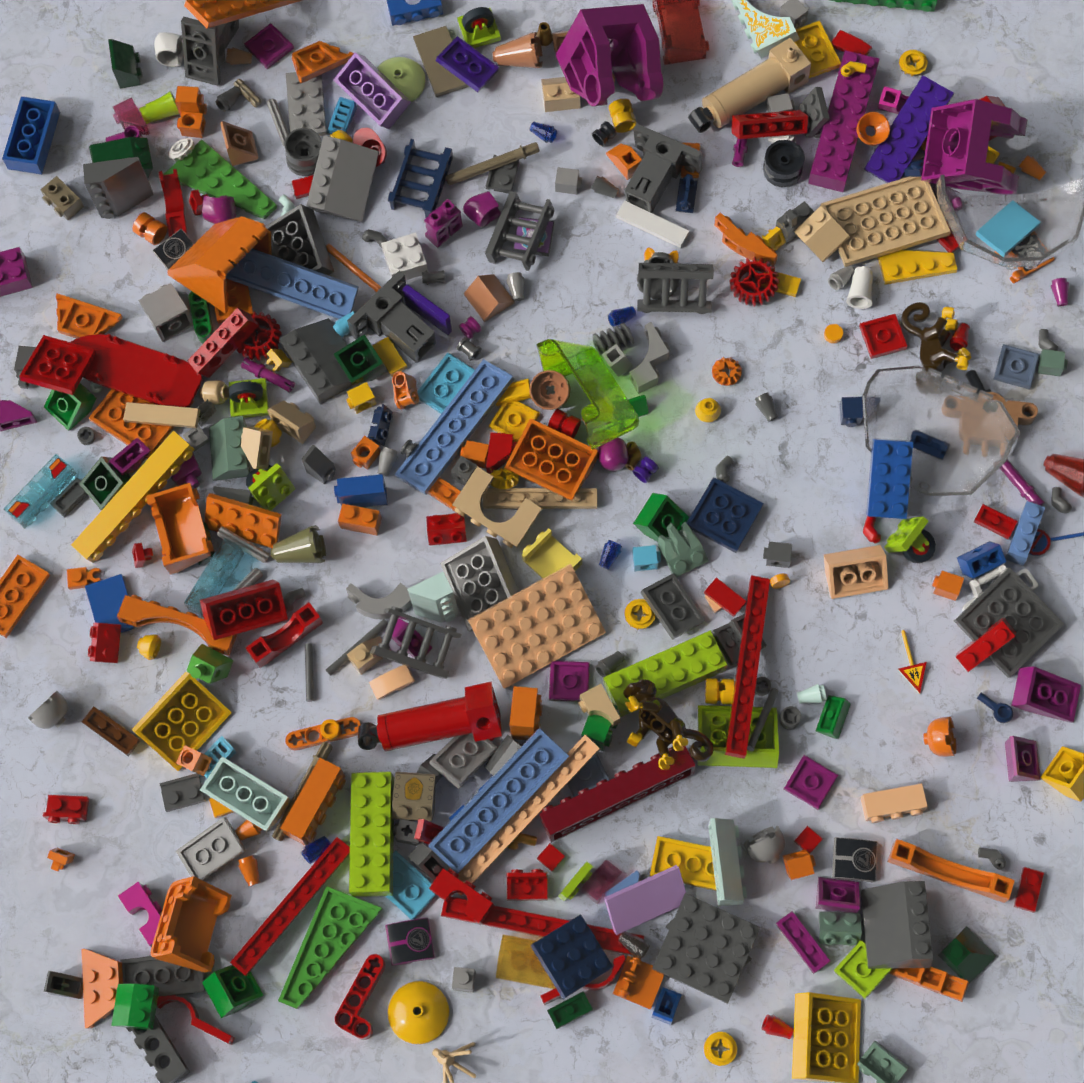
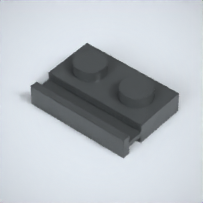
M519 160L490 170L486 189H494V191L509 194L514 186Z
M197 773L159 783L166 812L205 802L204 793L200 791L202 787L200 775Z

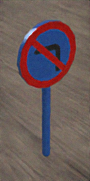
M1037 529L1029 554L1033 556L1043 555L1049 550L1052 541L1084 536V532L1050 538L1044 530Z

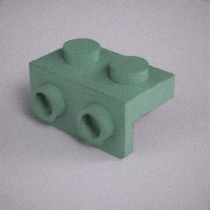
M819 912V944L857 945L861 940L862 934L860 913Z
M875 1040L857 1063L859 1069L865 1075L872 1076L877 1080L876 1083H897L908 1069L907 1065Z

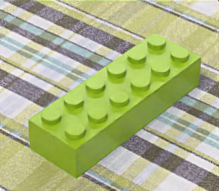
M710 630L603 677V684L613 705L618 706V713H620L621 718L632 713L625 704V702L630 701L623 694L629 684L638 682L641 679L650 680L656 686L655 697L664 699L705 681L706 678H711L725 672L727 663Z
M391 772L351 773L349 893L353 897L393 896L394 819H392L394 776Z

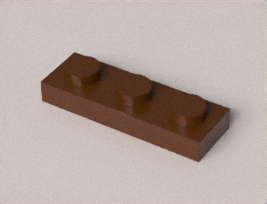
M94 706L81 721L128 757L140 743L137 737Z

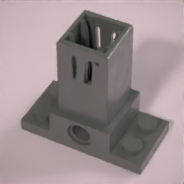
M183 17L181 29L185 77L218 86L221 82L220 67L225 61V49L239 29V19L207 29L199 20Z
M636 124L633 129L635 146L640 151H643V158L625 188V196L627 202L652 213L671 178L677 179L682 166H685L684 168L688 172L694 173L696 171L700 174L702 170V152Z
M399 270L347 322L350 335L353 338L357 339L359 336H363L369 327L378 336L383 333L386 337H389L395 345L417 363L436 344L435 332L404 305L402 289L406 286L405 275Z

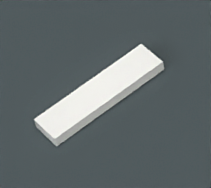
M627 201L623 202L616 214V218L679 248L682 247L689 234V230Z

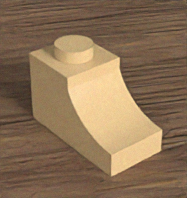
M602 684L580 694V702L578 704L583 713L587 712L589 717L592 715L602 716L613 726L620 723V716Z

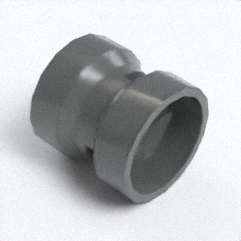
M793 706L786 707L780 716L781 726L787 730L795 729L801 719L800 711Z

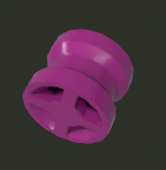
M472 316L468 317L465 323L459 325L461 332L470 339L473 338L475 333H479L482 330L479 323Z

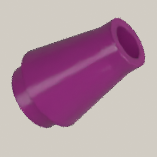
M1067 278L1052 280L1050 287L1057 306L1068 305L1069 282H1067Z

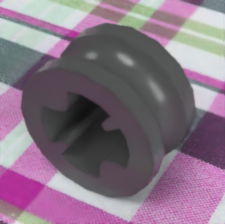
M82 427L77 433V437L83 445H90L95 440L94 431L90 427ZM86 432L90 435L87 440L83 437Z
M410 439L407 440L401 449V454H406L408 458L418 444H413Z
M758 677L755 693L759 696L767 695L771 689V682L766 677ZM761 682H764L765 686H767L768 688H764L763 691L759 690V686L757 687V684L760 685Z

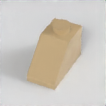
M243 427L241 447L254 469H268L273 431L256 427Z
M380 636L362 642L347 654L349 661L360 675L383 659L370 653L372 646H378L379 643H382L383 639Z

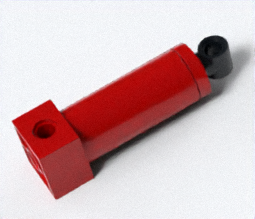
M492 681L465 687V697L378 715L377 725L368 722L359 726L358 745L364 750H371L376 747L377 743H382L383 749L386 752L470 733L473 734L475 742L486 739L493 741L496 737L502 736L501 713Z

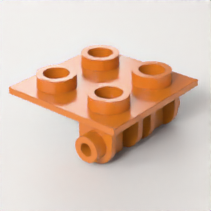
M627 956L613 994L651 1010L664 975L652 970L653 965L645 963L637 957Z

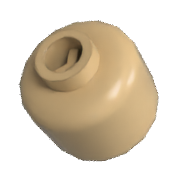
M221 380L206 381L200 389V396L208 405H221L229 398V388Z

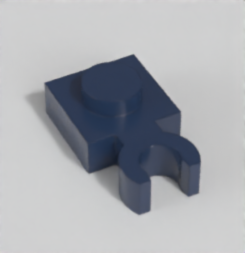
M924 158L912 162L910 166L904 169L905 176L921 177Z

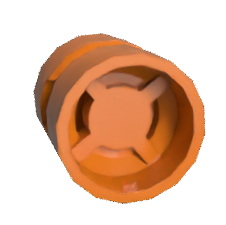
M143 212L136 218L132 230L140 237H145V240L149 243L158 245L167 233V226L159 220H155L150 214Z

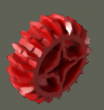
M756 257L753 258V261L747 258L745 264L740 261V267L735 266V272L730 274L732 278L729 280V283L732 285L730 290L734 292V297H739L740 303L745 300V305L752 302L754 307L756 302H759L760 305H763V300L769 302L770 297L775 296L774 291L779 289L777 286L780 283V280L777 278L779 274L774 272L775 266H770L769 261L764 263L763 258L757 261ZM748 272L749 276L740 282L742 276ZM752 276L753 279L757 282V287L755 283L752 281ZM770 280L768 286L763 291H760L761 285Z
M254 311L252 317L258 325L265 326L270 330L262 329L258 326L244 341L254 344L255 347L246 345L243 342L237 348V352L239 354L242 353L245 358L249 356L251 360L256 356L257 360L260 361L261 356L267 359V353L270 349L279 348V338L282 336V332L280 331V325L276 324V319H271V315L267 314L265 316L262 311L257 315Z

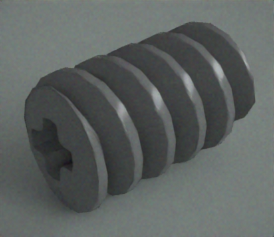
M621 323L620 328L617 325L614 326L613 331L610 328L606 330V333L600 331V337L596 333L593 334V344L598 356H600L601 350L604 353L607 351V348L610 349L615 344L620 349V343H623L625 347L628 346L627 340L634 344L632 333L625 323Z

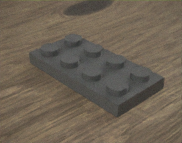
M152 956L120 960L122 962L123 984L154 985L159 988L158 997L205 992V987L202 984L205 980L204 972L160 961Z

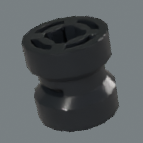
M607 121L600 125V129L592 132L593 139L602 147L608 143V139H612L617 135L615 128Z

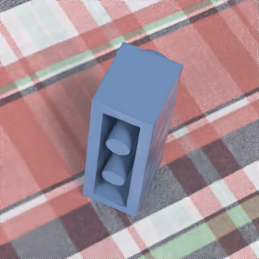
M1026 501L1007 551L1006 560L1024 565L1045 507Z

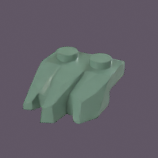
M686 522L681 525L680 531L670 523L667 526L669 536H659L658 548L662 557L666 560L671 574L674 573L676 577L709 561L701 542Z

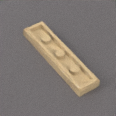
M126 402L123 420L131 423L197 428L200 410L197 408Z

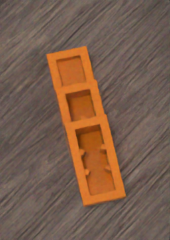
M933 967L893 968L889 973L963 1002L969 985L967 980L952 976L945 971Z

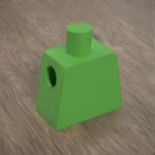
M201 644L193 653L187 672L193 678H199L211 684L228 677L234 660Z

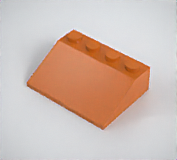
M530 418L504 469L573 501L598 459V450Z

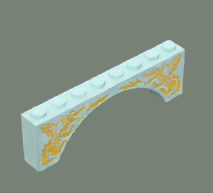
M732 0L735 10L739 9L741 13L738 15L741 24H745L747 27L744 29L747 38H752L753 43L750 45L754 53H758L760 58L769 55L770 49L788 38H791L794 42L800 39L790 17L768 15L757 10L747 0Z

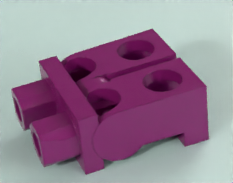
M449 199L444 201L440 207L424 219L426 229L428 230L425 233V237L437 248L449 239V235H454L463 227L461 211Z

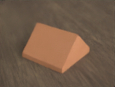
M224 121L220 123L232 166L259 158L252 131Z
M494 274L477 276L464 292V296L484 322L515 303Z

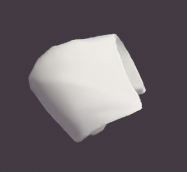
M159 33L154 42L156 59L165 66H181L183 59L182 36L175 33Z

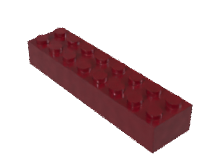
M673 746L669 748V757L674 758V763L669 765V769L662 770L659 767V759L661 757L658 753L652 756L651 760L646 763L642 761L633 765V769L628 772L625 770L620 771L614 775L615 778L609 781L607 779L601 780L596 784V787L592 789L588 787L579 791L578 796L573 798L568 796L560 801L561 804L555 807L549 805L542 809L540 821L550 842L552 843L693 775L696 765L686 746H683L684 750L675 751Z

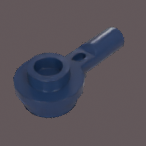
M982 692L978 695L977 699L993 710V716L996 721L1007 723L1012 719L1013 710L1009 705L997 704Z

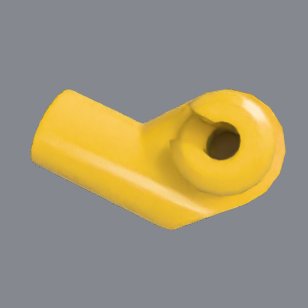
M850 61L841 68V74L844 77H848L855 72L865 73L867 64Z

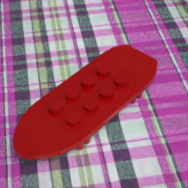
M94 334L71 341V343L89 347L96 351V355L83 378L156 405L188 408L192 404L202 382L201 374H198L189 362L167 353L120 339L117 336Z

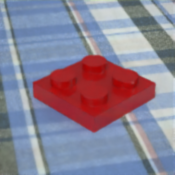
M896 314L860 323L859 328L871 359L907 349Z

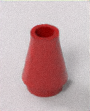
M960 323L958 329L951 337L949 342L953 350L959 351L961 348H967L970 330L968 324Z
M774 1014L772 1016L766 1015L761 1028L765 1031V1034L790 1039L794 1032L793 1027Z

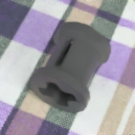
M466 336L457 345V350L465 353L468 359L473 361L481 352V347H476L470 342V338Z

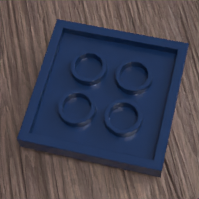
M713 477L687 524L693 531L737 553L764 503Z
M581 914L530 945L562 999H565L613 968L612 963Z

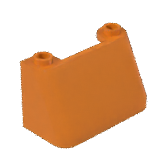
M187 483L146 496L148 505L152 506V516L155 519L163 550L161 551L163 565L170 575L178 573L211 556L214 548L211 540L207 539L197 501L200 499L197 488L193 489L191 483Z
M195 876L173 882L166 895L151 947V956L160 961L200 972H210L215 964L214 954L208 952L217 916L229 910L232 895Z

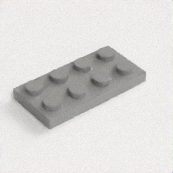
M296 72L286 73L290 132L298 128H308L317 132L319 136L327 135L322 74L304 83H300Z

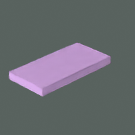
M677 865L604 897L613 931L616 935L680 906L686 891L680 869Z

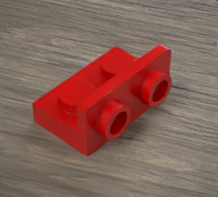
M48 795L46 812H43V817L49 823H60V820L68 821L69 824H80V821L86 822L89 798L84 796Z

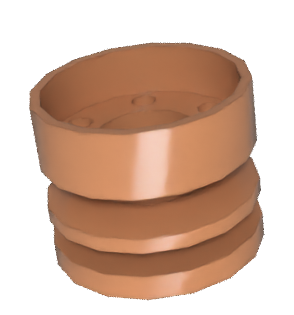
M546 370L538 373L530 383L529 393L532 401L538 407L554 410L561 408L567 403L571 388L569 381L563 374L557 371ZM547 386H554L555 394L550 393L548 395V389H546Z

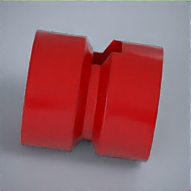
M557 408L550 418L548 427L574 439L582 420L573 415L568 417L566 412Z

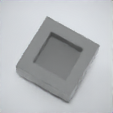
M199 425L183 435L185 440L195 449L194 452L210 441Z

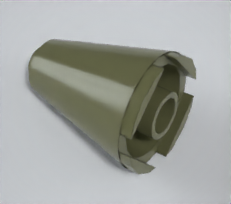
M317 525L310 526L273 544L271 549L272 559L276 560L277 563L325 562V559L322 558L326 556V547L323 535H318L319 527Z

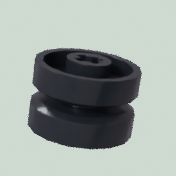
M778 140L767 148L763 172L768 182L778 187H789L798 182L801 178L805 161L804 151L800 145L790 140Z

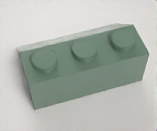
M243 416L224 418L209 427L213 481L247 477L250 473V462L241 447L243 427H247Z

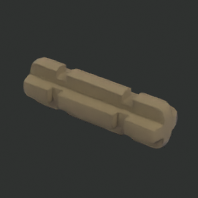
M237 79L234 82V86L239 88L241 94L254 107L261 105V99L244 84L242 79Z

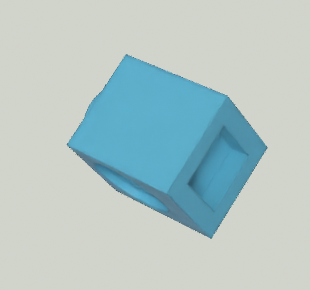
M656 545L633 547L634 572L658 568V563H661L660 551H656Z

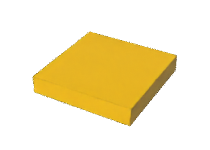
M512 401L509 404L506 402L497 411L489 424V428L497 433L513 434L514 441L518 442L530 418L536 421L540 412L519 401Z

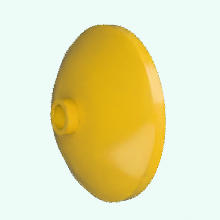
M423 981L410 982L399 988L392 996L388 1006L389 1024L394 1033L405 1042L411 1044L429 1043L439 1037L447 1026L449 1020L448 1001L442 991L433 984ZM417 1007L421 1008L419 1015L414 1014V1009Z

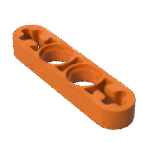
M355 717L337 720L339 726L343 724L344 728L349 727L351 722L358 726L355 727V731H351L350 728L344 729L345 734H342L341 728L340 735L334 740H327L322 736L320 724L290 732L286 736L285 742L291 750L296 751L321 745L323 742L338 741L358 735V728L361 723ZM313 731L319 733V739L316 741L309 740V734ZM302 734H305V739L307 743L304 744L303 740L297 741V745H293V743H290V741L293 740L294 736H296L297 739H302Z

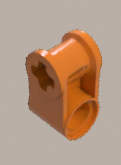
M396 372L392 378L396 406L403 410L408 405L418 404L419 396L416 379L404 372Z

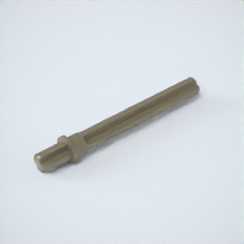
M537 142L523 147L520 145L518 149L446 175L447 184L453 185L522 158L525 160L527 156L538 153L540 151Z
M323 742L316 756L313 755L314 759L272 835L274 839L283 841L285 834L280 828L319 758L326 760L333 748L331 744Z

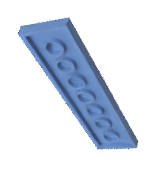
M253 248L237 264L231 262L234 268L224 276L226 279L338 319L352 312L359 286Z
M483 359L395 473L396 477L427 495L436 480L443 474L462 446L465 445L466 441L469 440L514 381V377Z
M539 728L428 844V847L458 874L560 767L569 755Z

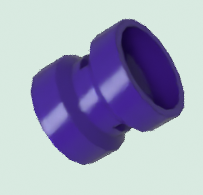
M644 457L641 460V464L636 466L632 472L640 481L647 483L651 479L650 476L655 474L659 467L653 460Z

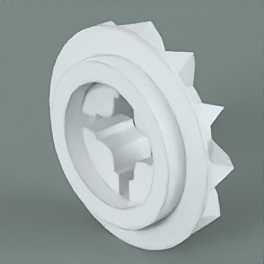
M191 138L177 141L169 151L170 159L175 162L183 160L189 153H192V149L195 147L194 141Z

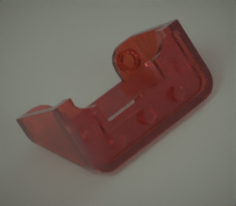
M652 0L653 11L657 15L662 39L664 65L706 59V52L709 51L708 40L705 41L698 9L700 0Z

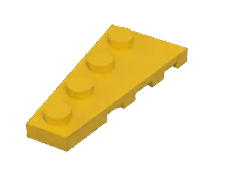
M899 250L878 257L884 285L957 273L958 270L954 253Z

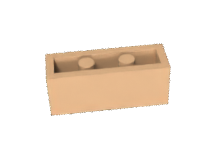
M922 783L866 793L861 796L865 820L872 823L884 821L883 818L891 817L892 820L903 818L904 814L910 813L911 816L921 815L928 807Z

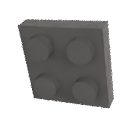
M815 87L799 105V110L808 115L806 137L812 138L830 119L822 87Z

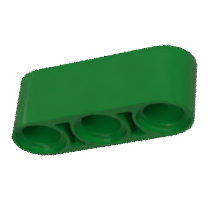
M191 291L189 293V303L194 330L198 340L203 344L214 333L209 304ZM208 331L207 334L201 335L202 332Z

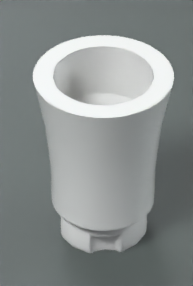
M867 266L855 268L850 292L846 300L849 306L856 309H867L872 306L873 271H871V268Z

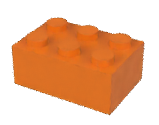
M517 686L513 688L509 725L513 739L528 740L541 727L539 716H542L543 705L542 695H538V688Z

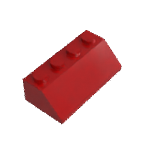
M275 580L265 581L200 600L203 617L213 640L288 620L280 583Z

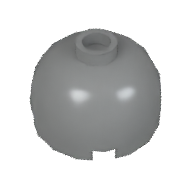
M56 691L28 719L42 729H49L54 725L58 728L66 720L64 716L68 709L67 702Z
M772 826L754 834L753 841L749 842L747 839L743 844L753 860L762 863L768 861L771 864L780 859L779 855L784 850L785 839L779 826H776L775 830Z

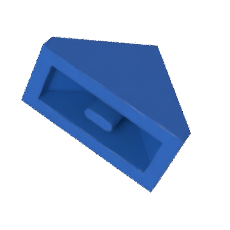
M662 987L652 1018L671 1025L682 994Z

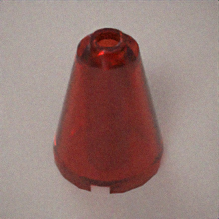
M1054 453L1051 456H1047L1043 464L1045 471L1084 498V459Z

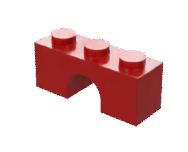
M1003 617L988 628L981 637L974 642L971 641L958 651L955 657L969 672L1016 636V631Z
M443 868L429 887L430 891L446 902L456 893L466 895L467 905L462 912L481 925L494 906L493 902H491L493 898L483 891L481 894L475 891L476 886L468 880L465 882L459 880V874L449 868L447 871Z

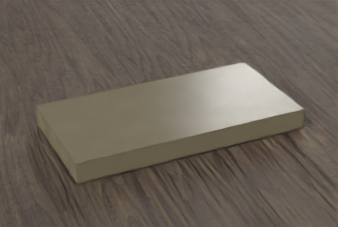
M447 26L413 36L435 97L469 87L436 62L437 56L452 42Z

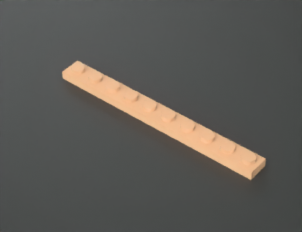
M584 735L567 753L569 757L463 867L458 873V879L462 882L468 880L473 884L600 748L589 737Z

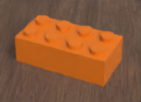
M319 758L280 828L286 836L305 846L309 842L312 843L314 841L318 825L324 823L328 807L331 808L334 805L338 789L342 790L345 785L346 776L340 767Z

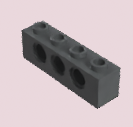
M156 1015L153 1030L141 1033L140 1029L126 1028L129 1032L133 1031L136 1036L134 1042L140 1050L144 1049L147 1054L144 1058L150 1067H155L157 1071L155 1076L160 1083H175L190 1073V1070ZM158 1039L159 1047L156 1050H152L150 1047L151 1042ZM168 1056L170 1064L163 1068L161 1061L164 1057Z

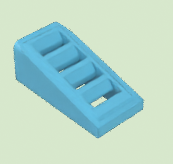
M223 736L204 753L212 757L216 762L215 765L210 763L209 767L211 769L206 771L204 775L206 778L209 777L220 760L214 755L216 751L227 760L237 753ZM221 746L227 750L226 753L220 749Z

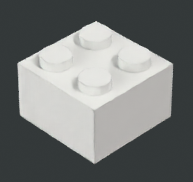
M416 233L381 243L391 278L399 270L405 275L406 280L422 276V272L428 271Z

